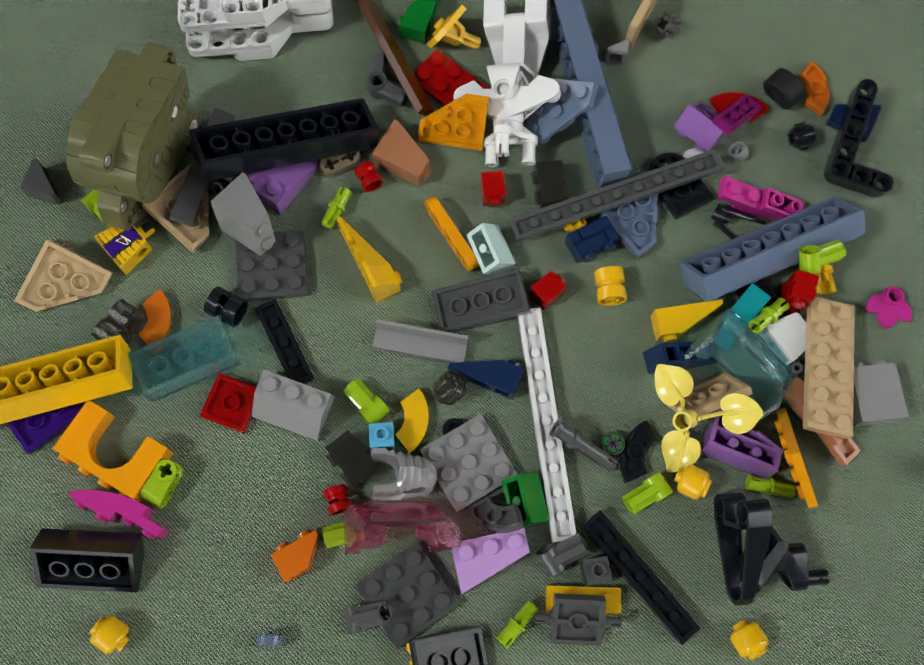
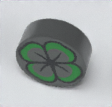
M614 431L606 433L600 441V448L611 456L619 455L625 447L623 436Z

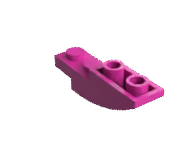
M726 175L720 178L717 198L731 203V209L766 219L779 220L804 209L805 201L767 187L761 190Z
M99 490L71 491L68 495L76 500L74 502L75 506L84 511L90 508L96 512L94 517L106 524L108 521L118 523L119 520L131 527H134L136 524L143 528L141 533L152 540L155 537L164 539L169 532L168 529L149 519L154 509L126 496Z

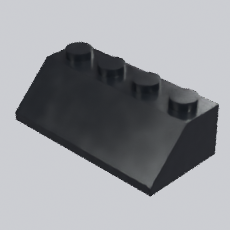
M42 528L30 547L37 587L119 592L139 591L144 559L143 538L140 533Z

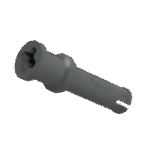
M559 418L553 424L549 432L552 438L557 437L566 443V447L569 449H577L608 472L614 470L618 459L583 437L581 430L573 429L565 423L563 418Z

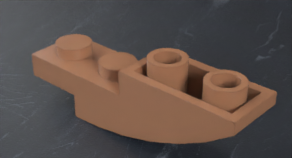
M794 377L779 391L803 423L804 381ZM816 432L840 466L847 465L861 452L852 438L844 439Z

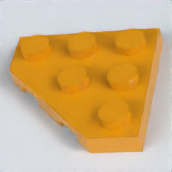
M466 93L422 118L419 124L418 141L482 151L489 97Z
M786 408L776 410L779 420L774 422L778 434H782L779 435L783 449L788 448L783 450L789 467L794 466L790 468L794 483L800 482V485L796 486L800 500L806 499L808 508L817 507L818 503Z

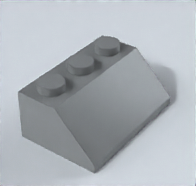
M263 370L254 393L251 417L319 441L335 396Z

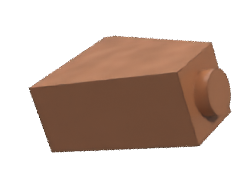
M394 119L372 153L373 163L419 187L422 181H426L430 176L429 159L400 122Z

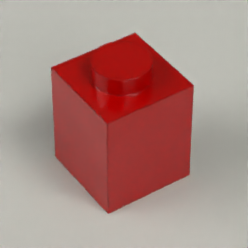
M503 171L481 172L480 186L483 206L498 207L501 204H505L506 190Z
M551 270L531 286L529 295L545 310L564 294L567 286L564 279Z

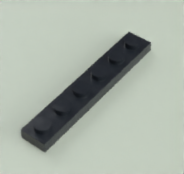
M601 510L581 526L680 645H683L700 629L698 624Z

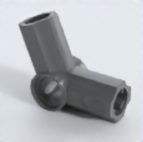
M376 52L372 54L370 73L367 78L369 94L373 98H383L402 107L408 101V96L402 85L388 79L390 63L385 53Z

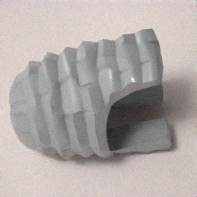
M376 447L371 450L370 457L372 461L391 465L396 475L395 483L374 485L371 498L373 504L393 503L394 501H401L403 498L409 499L410 497H423L433 491L437 480V471L434 464L425 457L418 455L413 457L410 453L404 454L401 451L396 453L395 450L388 451L385 447Z

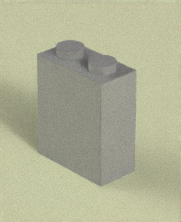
M885 360L875 361L871 365L865 366L861 362L854 363L853 427L894 423L908 418L909 415L896 363H886Z

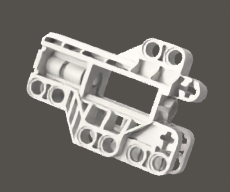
M332 0L178 1V23L181 30L186 32V46L189 54L193 57L233 54L239 61L270 59L276 56L292 33L328 30L334 24ZM265 26L263 29H253V27ZM236 28H243V30L235 31ZM216 42H223V45L219 47L213 46ZM194 44H202L200 48H192Z

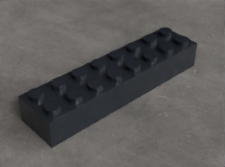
M364 98L189 130L190 149L203 183L239 176L242 172L249 174L376 148L379 135V127Z

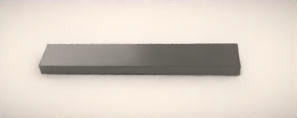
M214 107L207 126L233 122L235 115ZM194 158L169 218L190 227L194 223L210 181L203 183Z

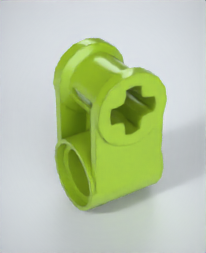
M171 460L160 461L141 488L139 497L157 508L163 509L170 501L176 486L183 476L182 466ZM167 468L172 471L171 475L166 473Z

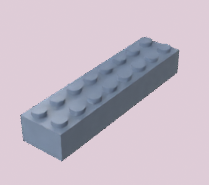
M836 196L680 261L683 284L706 302L716 300L724 294L737 291L745 285L755 283L768 275H774L789 266L797 265L799 263V248L802 246H819L834 240L845 243L866 234L864 209Z

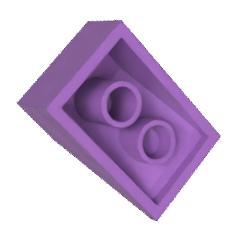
M313 160L246 175L262 204L282 215L320 165Z

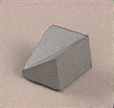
M624 40L605 48L604 62L624 64L628 54L629 40Z

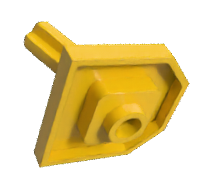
M461 5L446 19L441 17L433 27L436 30L432 33L433 36L426 45L432 48L441 40L456 47L462 44L477 50L480 47L481 38L465 32V27L458 21L466 11V8Z

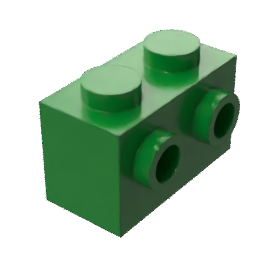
M538 473L518 474L502 480L507 506L516 504L520 508L525 527L550 521Z

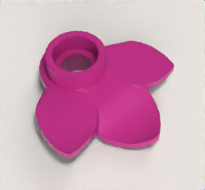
M891 286L885 288L881 294L872 295L866 304V311L876 313L877 321L884 329L894 326L898 319L904 322L911 321L912 309L904 301V293L898 287Z

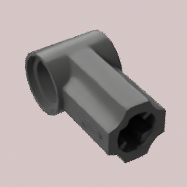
M577 533L557 544L548 543L542 546L536 552V556L547 575L554 576L562 572L568 564L588 555L589 549L580 533Z
M386 601L343 608L347 634L367 631L371 627L389 624L392 617L391 607L387 605Z

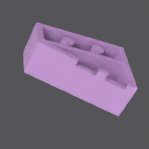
M524 528L514 532L496 533L451 543L450 547L460 594H464L530 552Z

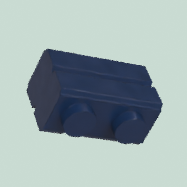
M604 216L568 233L565 238V244L572 253L576 263L583 260L587 263L597 257L596 254L602 251L608 253L615 249L619 235L609 218Z

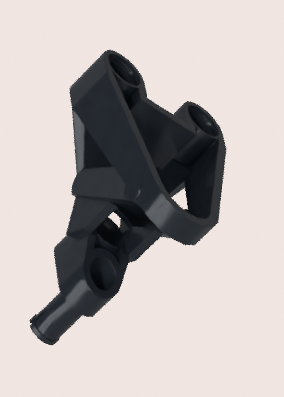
M741 492L715 495L714 518L728 596L734 605L751 604L754 601L755 594L761 590L774 571L778 572L783 583L791 591L806 590L808 586L829 584L830 579H823V577H829L826 569L808 571L807 551L802 543L787 544L781 539L773 527L772 508L767 499L746 500ZM746 529L745 550L739 556V530Z

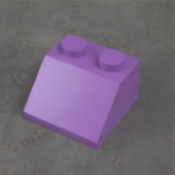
M700 100L689 104L674 125L678 129L677 133L686 139L689 137L695 141L694 145L702 151L712 150L725 135L722 130L712 123L718 113Z

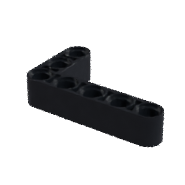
M864 79L850 93L824 170V178L831 184L878 198L892 189L894 184L893 178L886 173L854 163L878 91L875 81ZM861 89L865 90L867 95H864ZM854 109L859 110L861 115L856 114ZM847 128H850L854 135L849 134ZM840 148H844L847 151V155H844ZM834 168L839 169L841 175H837L834 172ZM855 175L860 176L862 182H858L855 179ZM876 182L881 183L883 188L879 189Z

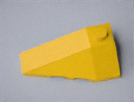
M342 217L337 218L338 227L375 302L377 303L401 292L400 284L403 282L397 270L393 271L391 265Z

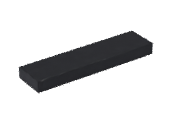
M276 298L256 307L257 315L287 377L302 384L315 380Z

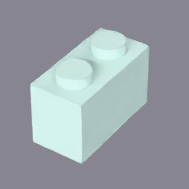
M481 223L466 234L483 274H499L516 264L499 225Z

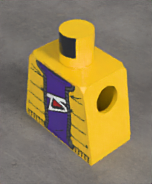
M146 221L138 228H135L132 224L129 231L110 227L94 237L120 269L128 275L152 251L151 246L145 239L156 231Z

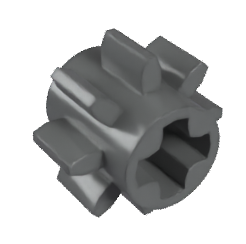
M665 11L664 16L657 17L655 29L660 31L659 37L673 39L675 34L680 33L682 21L677 19L679 14Z

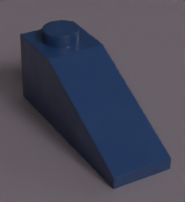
M711 341L659 343L642 352L648 374H655L658 364L690 369L717 363Z
M504 360L450 363L448 366L449 374L511 400L524 372L521 365L512 360H508V362Z

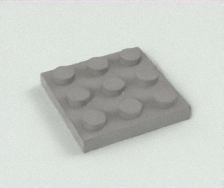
M482 414L419 450L423 457L434 464L437 471V482L455 513L502 486L503 479L518 475Z

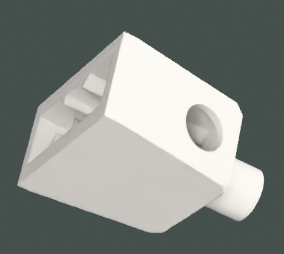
M797 312L777 320L772 325L769 324L759 333L784 367L795 361L805 351L806 318L803 319Z

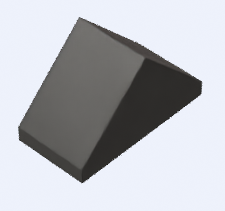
M37 158L33 159L20 188L30 198L57 205L62 204L63 202L45 167Z

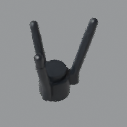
M718 203L711 216V219L715 220L713 226L722 230L730 239L737 237L723 225V222L728 224L732 215L762 225L766 223L764 220L732 210L721 203Z

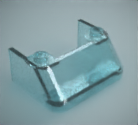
M726 310L693 340L684 358L688 360L696 355L699 358L709 359L713 356L730 375L751 387L752 395L749 397L760 405L763 410L762 418L780 407L791 380V373L788 367L752 332V329L734 311Z

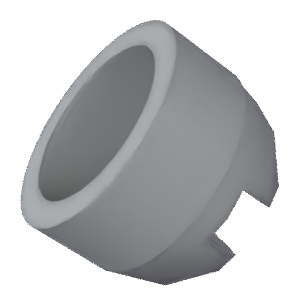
M739 141L731 146L729 153L735 160L740 161L748 157L749 149L744 142Z

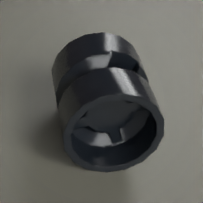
M220 286L215 287L210 292L204 304V312L216 319L221 317V321L231 327L239 325L248 309L247 300L237 295L232 296L231 292Z

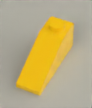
M723 300L655 309L650 318L656 342H676L678 338L716 312L723 304Z

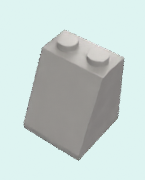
M242 172L210 202L220 229L261 256L273 246L276 240L268 213L247 175Z

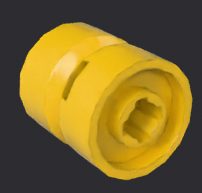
M607 266L599 268L594 272L595 285L599 287L596 293L599 305L614 306L627 301L626 289L622 285L625 282L622 267Z

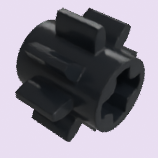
M805 122L794 124V128H791V131L788 133L790 145L794 148H799V151L810 148L809 145L813 144L816 140L814 127L809 124L805 125Z

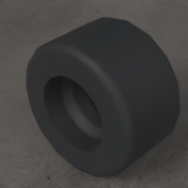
M778 68L763 82L765 93L782 109H791L805 95V88L801 81L792 72L784 68Z

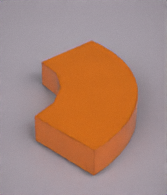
M811 61L799 75L798 79L806 89V100L803 105L821 117L828 106L830 91L825 74Z
M161 289L142 303L146 310L147 321L139 336L154 353L164 345L171 331L172 309Z

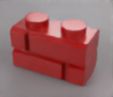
M798 270L780 286L778 296L786 300L781 304V307L787 302L789 303V309L784 312L785 315H791L795 312L800 313L815 300V288L818 285L819 279L817 275Z

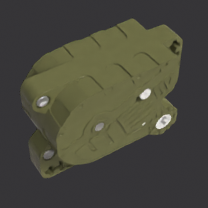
M148 42L140 55L116 50L90 94L87 95L71 124L66 154L67 168L74 183L99 191L97 207L104 225L125 231L131 229L132 224H134L142 210V203L150 204L154 202L166 187L187 146H190L189 130L199 128L201 124L199 112L186 108L190 97L186 68L177 65L175 53L171 47Z

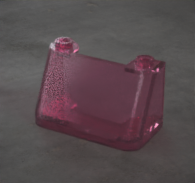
M357 502L347 507L344 514L345 555L360 554V551L365 549L379 548L386 541V528H416V540L426 542L429 546V552H442L461 546L460 528L434 502Z

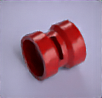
M372 161L364 162L354 170L357 179L362 181L361 187L365 192L374 191L383 184V179L380 174L376 173L377 169Z
M346 484L335 485L323 491L324 498L329 503V515L340 514L353 508L351 500L346 495L348 493Z

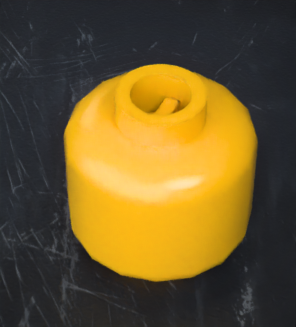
M688 464L685 469L679 468L674 479L678 483L677 491L694 500H698L700 497L705 498L713 480L709 479V472L693 464Z
M109 615L106 618L102 616L89 631V634H91L90 643L105 654H111L114 650L120 652L129 641V638L126 637L129 627L114 615Z
M742 620L732 627L734 632L730 635V640L742 658H749L752 661L768 651L766 647L769 644V640L757 622L747 623L746 620Z

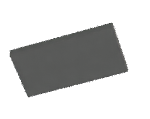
M520 268L431 291L440 331L454 333L531 313Z

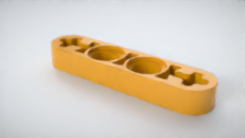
M432 196L425 200L424 206L465 269L470 272L479 267L475 254L438 199Z

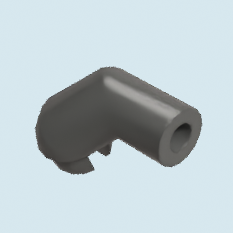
M799 359L795 360L791 365L788 375L792 378L805 374L804 359L802 361H799Z

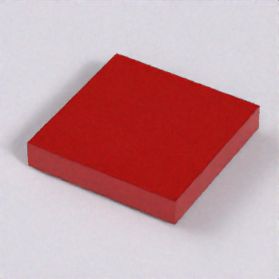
M219 373L199 416L245 434L252 418L256 386Z

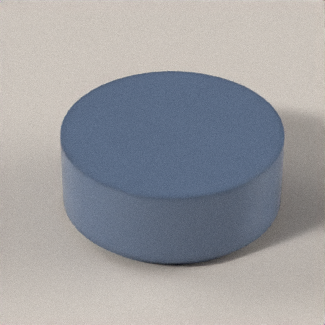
M261 634L257 636V646L282 647L283 636L279 634Z

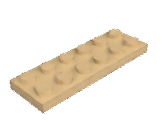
M815 297V300L807 306L803 406L804 430L844 439L853 437L855 306Z

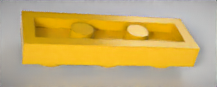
M546 586L545 612H550L553 607L554 593L605 596V613L621 614V588Z

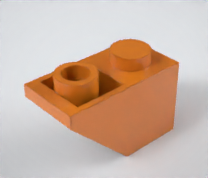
M311 529L300 533L297 536L298 540L291 544L287 541L278 545L275 548L276 552L271 554L284 582L289 583L310 571L321 537L317 530L311 531Z

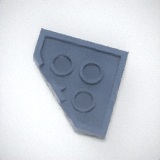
M551 78L557 81L560 86V99L555 103L545 102L528 117L525 128L538 136V144L545 145L551 140V136L558 131L562 132L575 122L574 119L582 112L586 113L593 108L599 85L593 82Z
M658 194L597 214L599 218L604 216L609 218L619 235V240L637 260L656 244Z

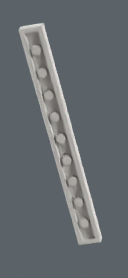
M532 308L530 309L531 313L517 317L546 508L550 520L552 543H559L575 535L576 528L562 441L557 437L552 438L549 435L553 424L558 420L541 309Z

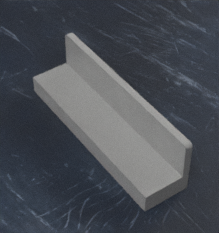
M376 319L373 349L446 363L464 362L468 344V336Z

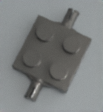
M554 593L553 607L550 614H534V624L550 625V643L601 646L602 634L605 628H621L622 620L621 617H606L605 596Z

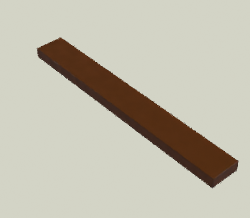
M356 0L416 112L424 116L435 112L374 0Z

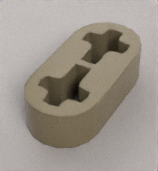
M359 151L323 158L320 162L323 175L333 178L356 168L360 164ZM347 155L354 157V160L350 161V159H347ZM331 163L334 169L330 170L329 167L327 168V164Z

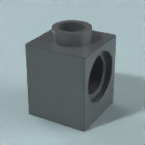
M607 556L578 562L584 587L613 581Z

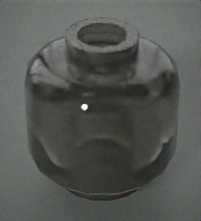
M458 371L445 372L433 384L435 399L441 404L453 406L467 394V379Z

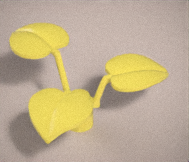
M658 364L656 366L654 376L655 387L660 400L668 406H674L679 401L681 402L680 407L677 408L678 412L673 417V425L677 430L667 433L662 440L661 448L667 472H678L679 468L685 469L688 464H695L699 459L701 444L696 438L689 437L690 432L688 431L695 427L698 421L723 416L722 424L728 431L734 434H744L753 429L763 417V410L760 405L751 397L741 393H731L723 397L720 401L722 411L698 416L695 411L684 409L686 403L684 397L691 395L694 388L691 374L678 366Z

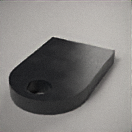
M662 153L653 159L648 171L660 168L659 162H666L669 165L685 158L677 153ZM701 179L658 193V196L675 220L711 201L714 197Z

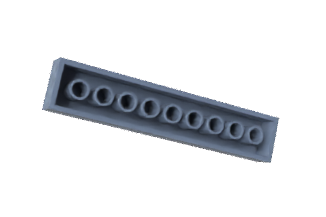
M550 0L551 31L565 80L593 82L599 85L593 108L586 113L582 112L576 117L596 189L628 179L633 164L631 157H628L626 153V140L620 133V120L616 118L614 113V100L610 99L609 82L603 76L604 66L602 61L598 59V46L592 39L593 29L587 22V9L583 7L582 0Z

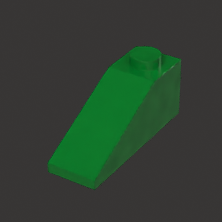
M441 0L414 1L406 9L405 15H401L398 28L401 29V38L425 44Z

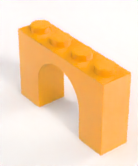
M86 401L52 449L60 453L57 458L68 465H71L72 462L79 465L77 470L88 477H91L93 474L98 477L97 483L108 490L114 487L119 490V495L140 502L142 500L139 497L140 490L149 479L156 465L162 460H169L174 452L147 436L128 463L114 469L104 468L98 461L96 448L99 439L115 416L92 401Z

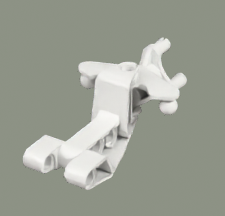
M484 0L483 26L495 65H487L492 87L491 89H483L473 80L456 89L454 100L466 93L489 97L487 118L493 120L494 131L490 136L484 138L486 167H498L499 157H503L502 153H504L505 157L509 156V145L520 144L522 146L521 164L527 166L535 165L538 136L523 127L524 120L545 102L555 103L561 97V90L557 81L538 75L551 38L550 0H525V12L511 14L507 13V0Z

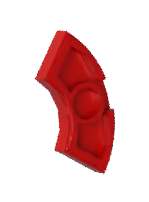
M725 92L711 97L709 103L720 114L745 94ZM748 95L762 106L759 113L749 120L752 123L767 114L770 109L759 99Z

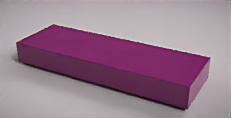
M745 94L718 114L712 123L729 136L758 114L762 106Z

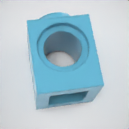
M393 422L369 424L370 450L376 447H385L388 451L395 450Z

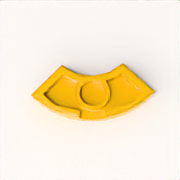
M419 388L400 402L404 410L405 419L402 428L395 434L410 454L421 444L427 431L429 419L427 402Z

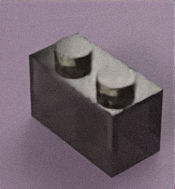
M562 160L536 162L534 171H531L532 185L536 184L537 190L534 191L535 204H539L541 209L569 199Z
M349 430L325 447L329 453L325 457L333 467L338 465L343 471L340 477L348 487L352 484L357 489L379 472L378 467Z

